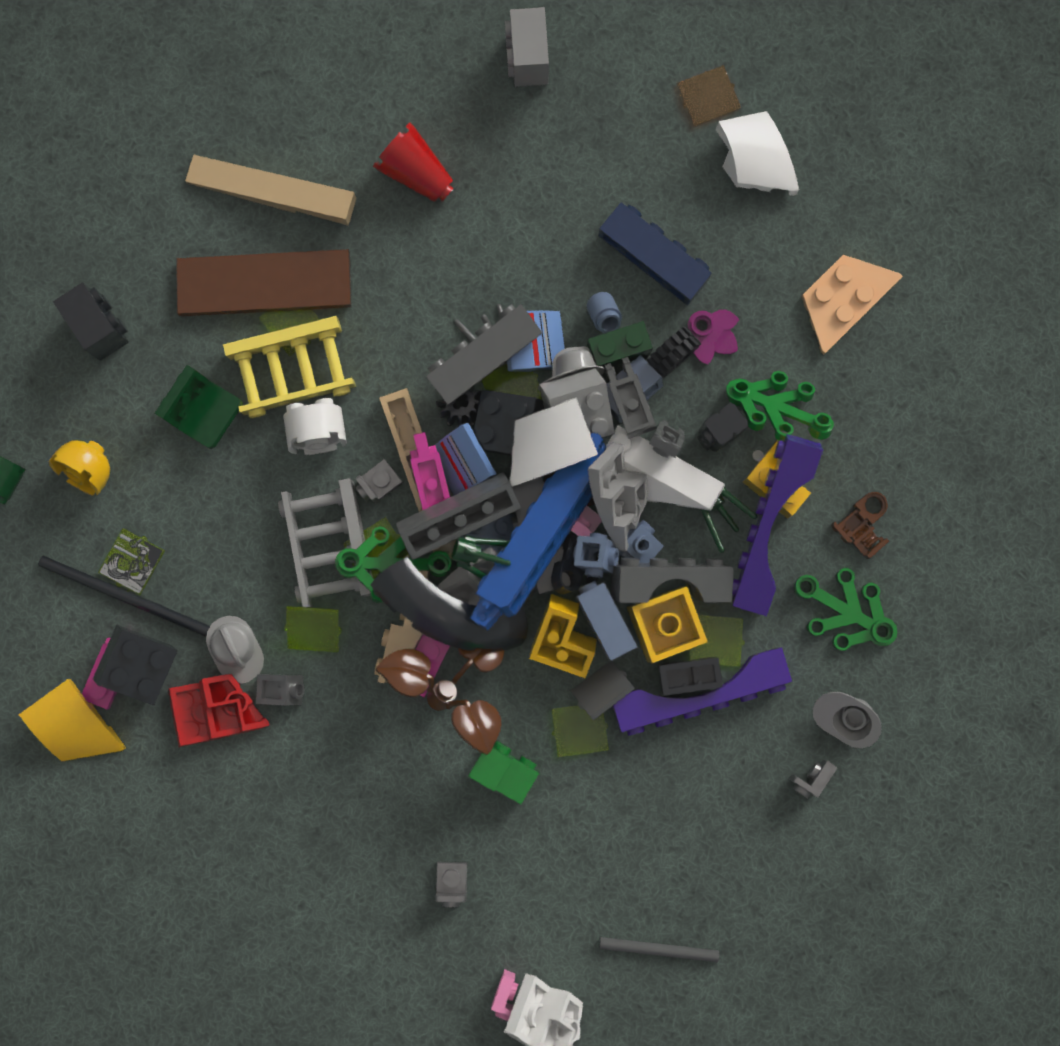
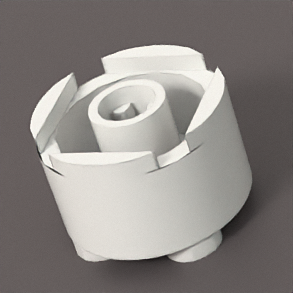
M322 398L316 400L315 404L305 406L302 403H293L286 406L287 412L283 415L287 446L290 453L297 454L296 449H304L305 455H313L337 450V444L340 442L342 446L346 445L342 408L333 404V399Z

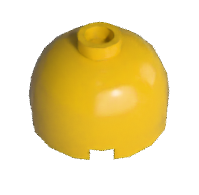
M80 440L70 441L62 445L48 461L49 466L56 474L60 475L63 471L69 478L66 481L67 483L89 495H94L95 493L98 495L110 476V465L108 459L103 454L105 450L94 441H89V443Z

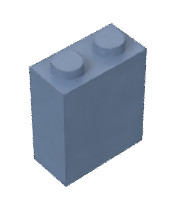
M593 581L580 588L579 592L581 595L577 596L576 600L607 660L611 661L635 649L637 645L605 584L597 585L596 581Z

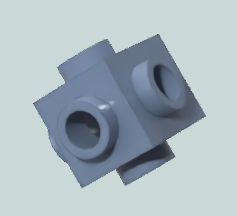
M642 520L640 523L638 522L636 529L629 530L627 535L629 547L627 551L619 550V555L622 558L640 559L639 563H650V558H654L664 546L653 536L655 530Z
M590 533V537L578 536L573 554L574 566L585 571L586 576L601 578L603 573L613 574V567L618 564L619 550L612 541L607 539L608 535Z

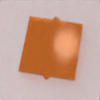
M723 65L677 83L684 100L683 107L688 109L694 126L741 109L734 92L735 85L730 82Z

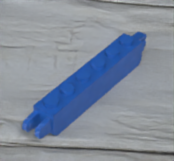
M598 433L590 434L598 455L556 470L554 475L545 481L541 495L537 501L530 504L524 521L513 530L510 542L505 550L500 551L497 555L500 558L509 560L511 564L505 566L494 563L488 576H484L479 582L476 595L480 599L471 617L472 621L477 625L489 630L502 614L506 617L517 614L591 500L592 491L588 468L606 450V446L602 442L603 439Z

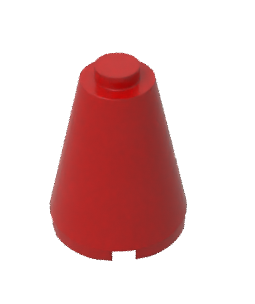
M409 122L405 126L409 131L403 134L399 132L379 156L383 162L381 164L375 162L373 167L433 202L438 198L444 201L454 189L450 185L453 179L416 127Z

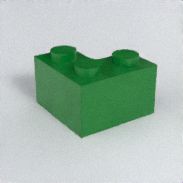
M496 740L488 755L481 753L469 777L494 792L497 790L521 805L539 775V772L535 770L537 764L524 756H521L518 760L509 754L511 748Z

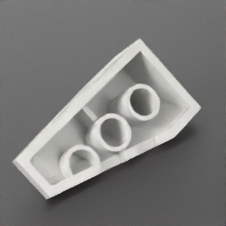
M616 427L615 434L611 436L606 449L611 443L623 444L625 471L647 474L648 502H664L676 504L677 506L712 510L725 486L724 483L678 457L673 458L669 455L666 458L657 454L653 450L654 446L649 444L650 441L640 436L629 439L624 428Z

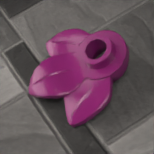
M720 309L713 313L698 311L689 318L688 329L701 342L699 348L694 351V355L699 361L708 365L715 352L719 354L737 352V341L730 330L739 321L735 314L728 310ZM699 321H704L707 323V329L700 331L696 324Z

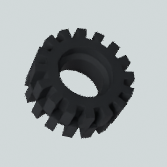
M684 326L650 355L647 362L663 379L688 359L699 348L701 342Z

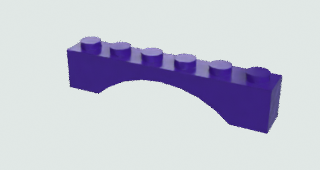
M786 434L784 441H778L774 453V458L778 460L775 469H769L765 480V486H768L765 497L760 496L755 513L759 514L757 524H751L746 541L750 542L748 551H742L737 566V568L741 569L739 578H733L732 604L734 607L767 616L776 591L775 581L768 563V541L771 527L778 512L788 498L801 486L814 478L823 452L820 443Z
M780 647L749 656L742 668L730 680L725 682L723 687L716 688L702 695L688 698H665L636 689L615 703L613 710L620 732L627 731L628 736L644 732V726L655 723L656 727H661L673 723L672 717L683 714L684 719L701 715L700 709L711 706L714 711L730 706L729 700L740 698L741 702L758 698L757 692L768 689L769 694L785 690V684L792 682L783 649Z

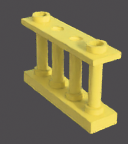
M337 316L223 344L226 357L230 360L235 359V362L239 363L249 403L239 406L240 413L243 415L248 414L249 418H256L266 415L267 409L333 393L334 397L351 393L350 388L356 387L353 378L344 379L334 340L337 337L336 333L342 332ZM315 338L323 341L333 383L317 387L306 348L308 340ZM291 345V348H295L305 390L288 394L278 352H280V347ZM263 352V355H267L277 397L262 401L259 399L250 363L252 355Z

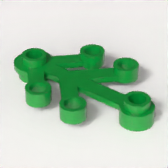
M775 371L770 379L750 383L744 379H735L728 383L726 388L728 400L735 404V406L742 407L748 419L747 422L750 429L759 431L765 426L766 415L756 410L754 404H757L764 408L775 430L774 436L778 441H784L786 434L793 435L794 431L793 426L788 422H784L781 415L808 425L809 434L815 439L824 440L830 437L834 423L828 414L818 413L813 415L788 405L797 401H811L815 393L813 384L802 382L798 385L797 390L771 396L761 394V392L772 389L782 391L786 388L788 376L782 371Z
M382 526L374 528L371 536L357 549H344L338 553L335 559V567L338 573L347 578L356 577L370 591V597L376 603H382L383 601L374 595V589L370 585L374 578L366 570H378L382 573L394 563L404 559L396 557L406 548L400 536L380 556L366 557L376 546L387 544L389 532ZM381 532L386 537L383 540H377L375 534ZM443 551L432 553L429 559L415 558L412 560V558H408L418 571H429L430 574L436 577H443L448 574L452 564L450 556ZM347 560H353L356 565L353 568H348L344 563ZM435 562H441L443 563L444 568L442 570H437L434 568L433 564Z
M842 568L836 573V580L842 585L846 603L819 588L818 580L814 576L803 575L797 578L794 583V591L799 597L804 599L812 597L841 614L826 619H811L807 624V630L809 633H812L811 635L819 636L827 630L854 623L867 629L851 635L845 633L836 634L833 637L832 644L839 651H845L852 645L871 641L877 646H887L896 639L897 627L891 619L884 617L879 598L880 588L877 584L867 583L861 589L862 597L869 602L872 616L870 618L861 611L853 582L855 574L851 569ZM843 571L850 574L848 582H843L840 578ZM804 581L808 582L811 586L810 591L807 593L803 592L800 588L801 583ZM868 586L874 587L876 591L873 597H869L866 594ZM815 621L821 624V630L818 633L814 632L811 628L812 623ZM880 626L886 628L887 633L884 637H880L877 634V629ZM840 636L845 637L847 640V644L843 648L837 644V639Z

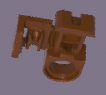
M870 492L864 495L853 505L855 508L853 512L839 524L833 522L831 525L832 529L841 535V539L845 543L853 542L852 544L866 559H870L889 542L887 538L877 537L873 532L875 528L869 526L883 516L888 508L887 499L879 492ZM873 497L879 500L881 509L877 514L867 511L865 503L868 498ZM879 540V543L876 546H874L870 551H868V549Z

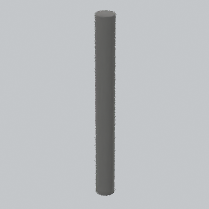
M600 937L599 949L717 963L719 961V950Z

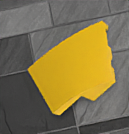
M71 679L61 683L19 714L31 732L60 761L119 752L126 749L113 728L107 726L93 704L86 701Z

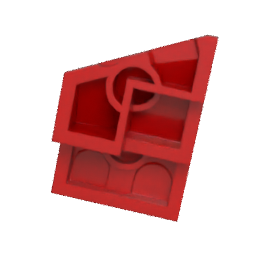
M231 673L204 678L199 683L168 689L179 747L208 742L269 726V721L254 706L252 699L247 693H244L240 688V684Z

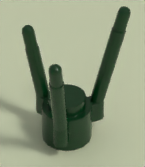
M725 487L711 512L718 510L735 532H739V527L722 506L725 503L723 497L727 498L752 519H757V514L727 491ZM700 509L719 552L723 553L725 549L709 511Z
M465 535L464 538L458 537L452 550L451 560L457 561L456 567L466 569L482 579L487 574L470 565V563L476 564L479 558L509 566L511 562L507 559L481 552V547L476 544L507 547L510 540L475 538Z

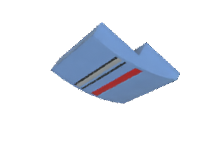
M527 311L543 333L507 360L508 371L531 372L537 369L552 370V361L556 354L565 349L560 311Z
M469 423L462 424L435 444L437 452L440 454L446 482L453 495L496 475Z

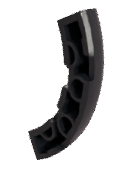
M408 557L385 569L370 584L389 609L394 613L398 610L413 623L411 626L414 629L440 643L468 651H474L476 648L492 649V652L521 646L527 637L528 622L522 606L514 616L506 617L502 614L493 626L486 630L471 619L476 605L460 601L437 588L414 567Z

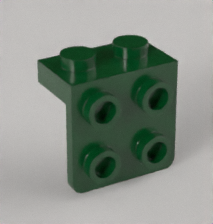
M186 365L166 397L160 402L154 414L205 447L213 449L238 414L239 406H242L243 402L238 397L208 380L192 367Z

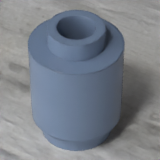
M599 292L590 297L586 307L595 328L602 333L619 329L622 315L613 296L607 292Z

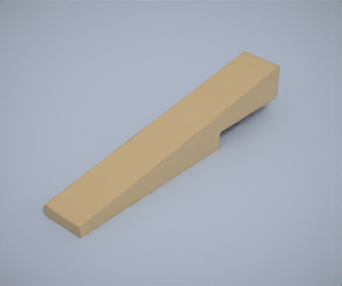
M193 155L185 180L186 183L292 213L296 211L348 226L356 202L355 193L352 191Z
M405 388L382 396L379 399L420 512L423 509L410 461V451L417 450L413 435L422 433V429L408 389ZM456 539L434 549L433 553L443 551L451 558Z

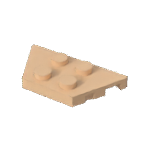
M842 255L801 296L805 308L808 310L812 329L815 330L820 345V352L824 355L903 276L900 273Z

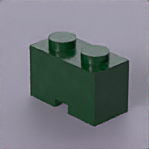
M644 321L589 338L587 342V347L590 349L596 365L603 368L608 363H611L613 367L618 366V364H622V358L628 357L629 361H633L639 355L642 357L651 355L653 349Z

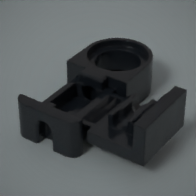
M572 533L568 534L565 538L562 560L554 563L551 575L552 586L559 594H568L578 590L585 573L582 569L574 566L573 554L574 548L577 545V536ZM563 572L570 578L571 583L569 587L565 586L562 581ZM586 576V583L598 581L599 577Z

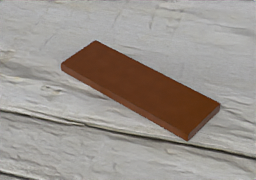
M349 249L177 258V314L179 316L352 307Z

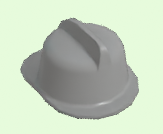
M588 347L566 348L556 354L552 361V377L543 383L596 368L599 374L602 375L605 373V368L596 365Z
M225 616L211 624L207 631L206 643L222 675L231 673L237 682L241 684L251 681L257 674H260L263 669L264 656L252 629L246 621L236 616Z
M830 692L818 698L813 706V718L816 724L851 747H869L878 740L881 734V722L878 715L867 702L861 699L854 698L843 692Z

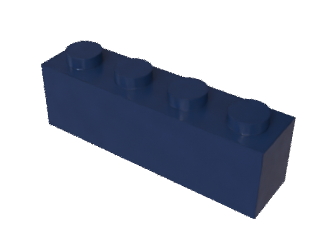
M621 202L599 228L598 236L688 306L710 279L712 273L709 271V266L699 258L693 259L686 253V248L678 241H670L663 235L664 231L658 225L652 222L648 224L641 218V213L631 205L625 206Z

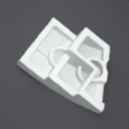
M767 111L718 122L716 131L729 149L723 168L736 187L756 188L770 192L772 188L788 190L789 195H797L799 187L792 161L785 143Z
M577 398L515 420L514 444L511 456L512 467L509 482L512 487L598 455Z
M525 974L504 1032L525 1046H573V1043L580 1038V1019L582 1017L583 1002L568 991L549 987L536 976Z

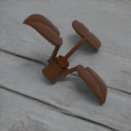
M458 648L459 653L469 660L451 681L440 680L436 685H434V677L428 674L431 668L429 658L418 650L402 649L395 651L378 664L376 672L384 677L388 684L401 695L417 697L427 689V692H429L427 701L432 709L442 711L446 708L450 710L452 707H456L452 712L451 718L456 732L475 750L485 755L491 752L501 730V717L498 711L490 703L483 700H477L472 704L468 700L453 701L457 695L455 684L472 664L484 673L496 669L503 660L505 650L492 652V649L476 648L474 651H468Z

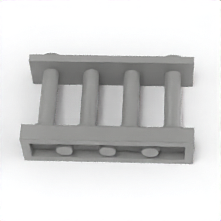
M350 478L339 480L340 488L336 489V492L293 501L292 494L289 492H281L282 500L278 501L281 517H286L299 585L295 586V595L298 604L302 603L303 608H313L312 598L353 589L356 592L360 591L363 597L370 596V591L356 577L309 586L306 569L334 564L336 556L340 551L304 558L301 546L302 540L341 532L349 534L351 545L347 546V548L357 549L365 541L355 484ZM333 504L343 505L345 517H341V521L298 529L295 512ZM366 570L372 576V571Z

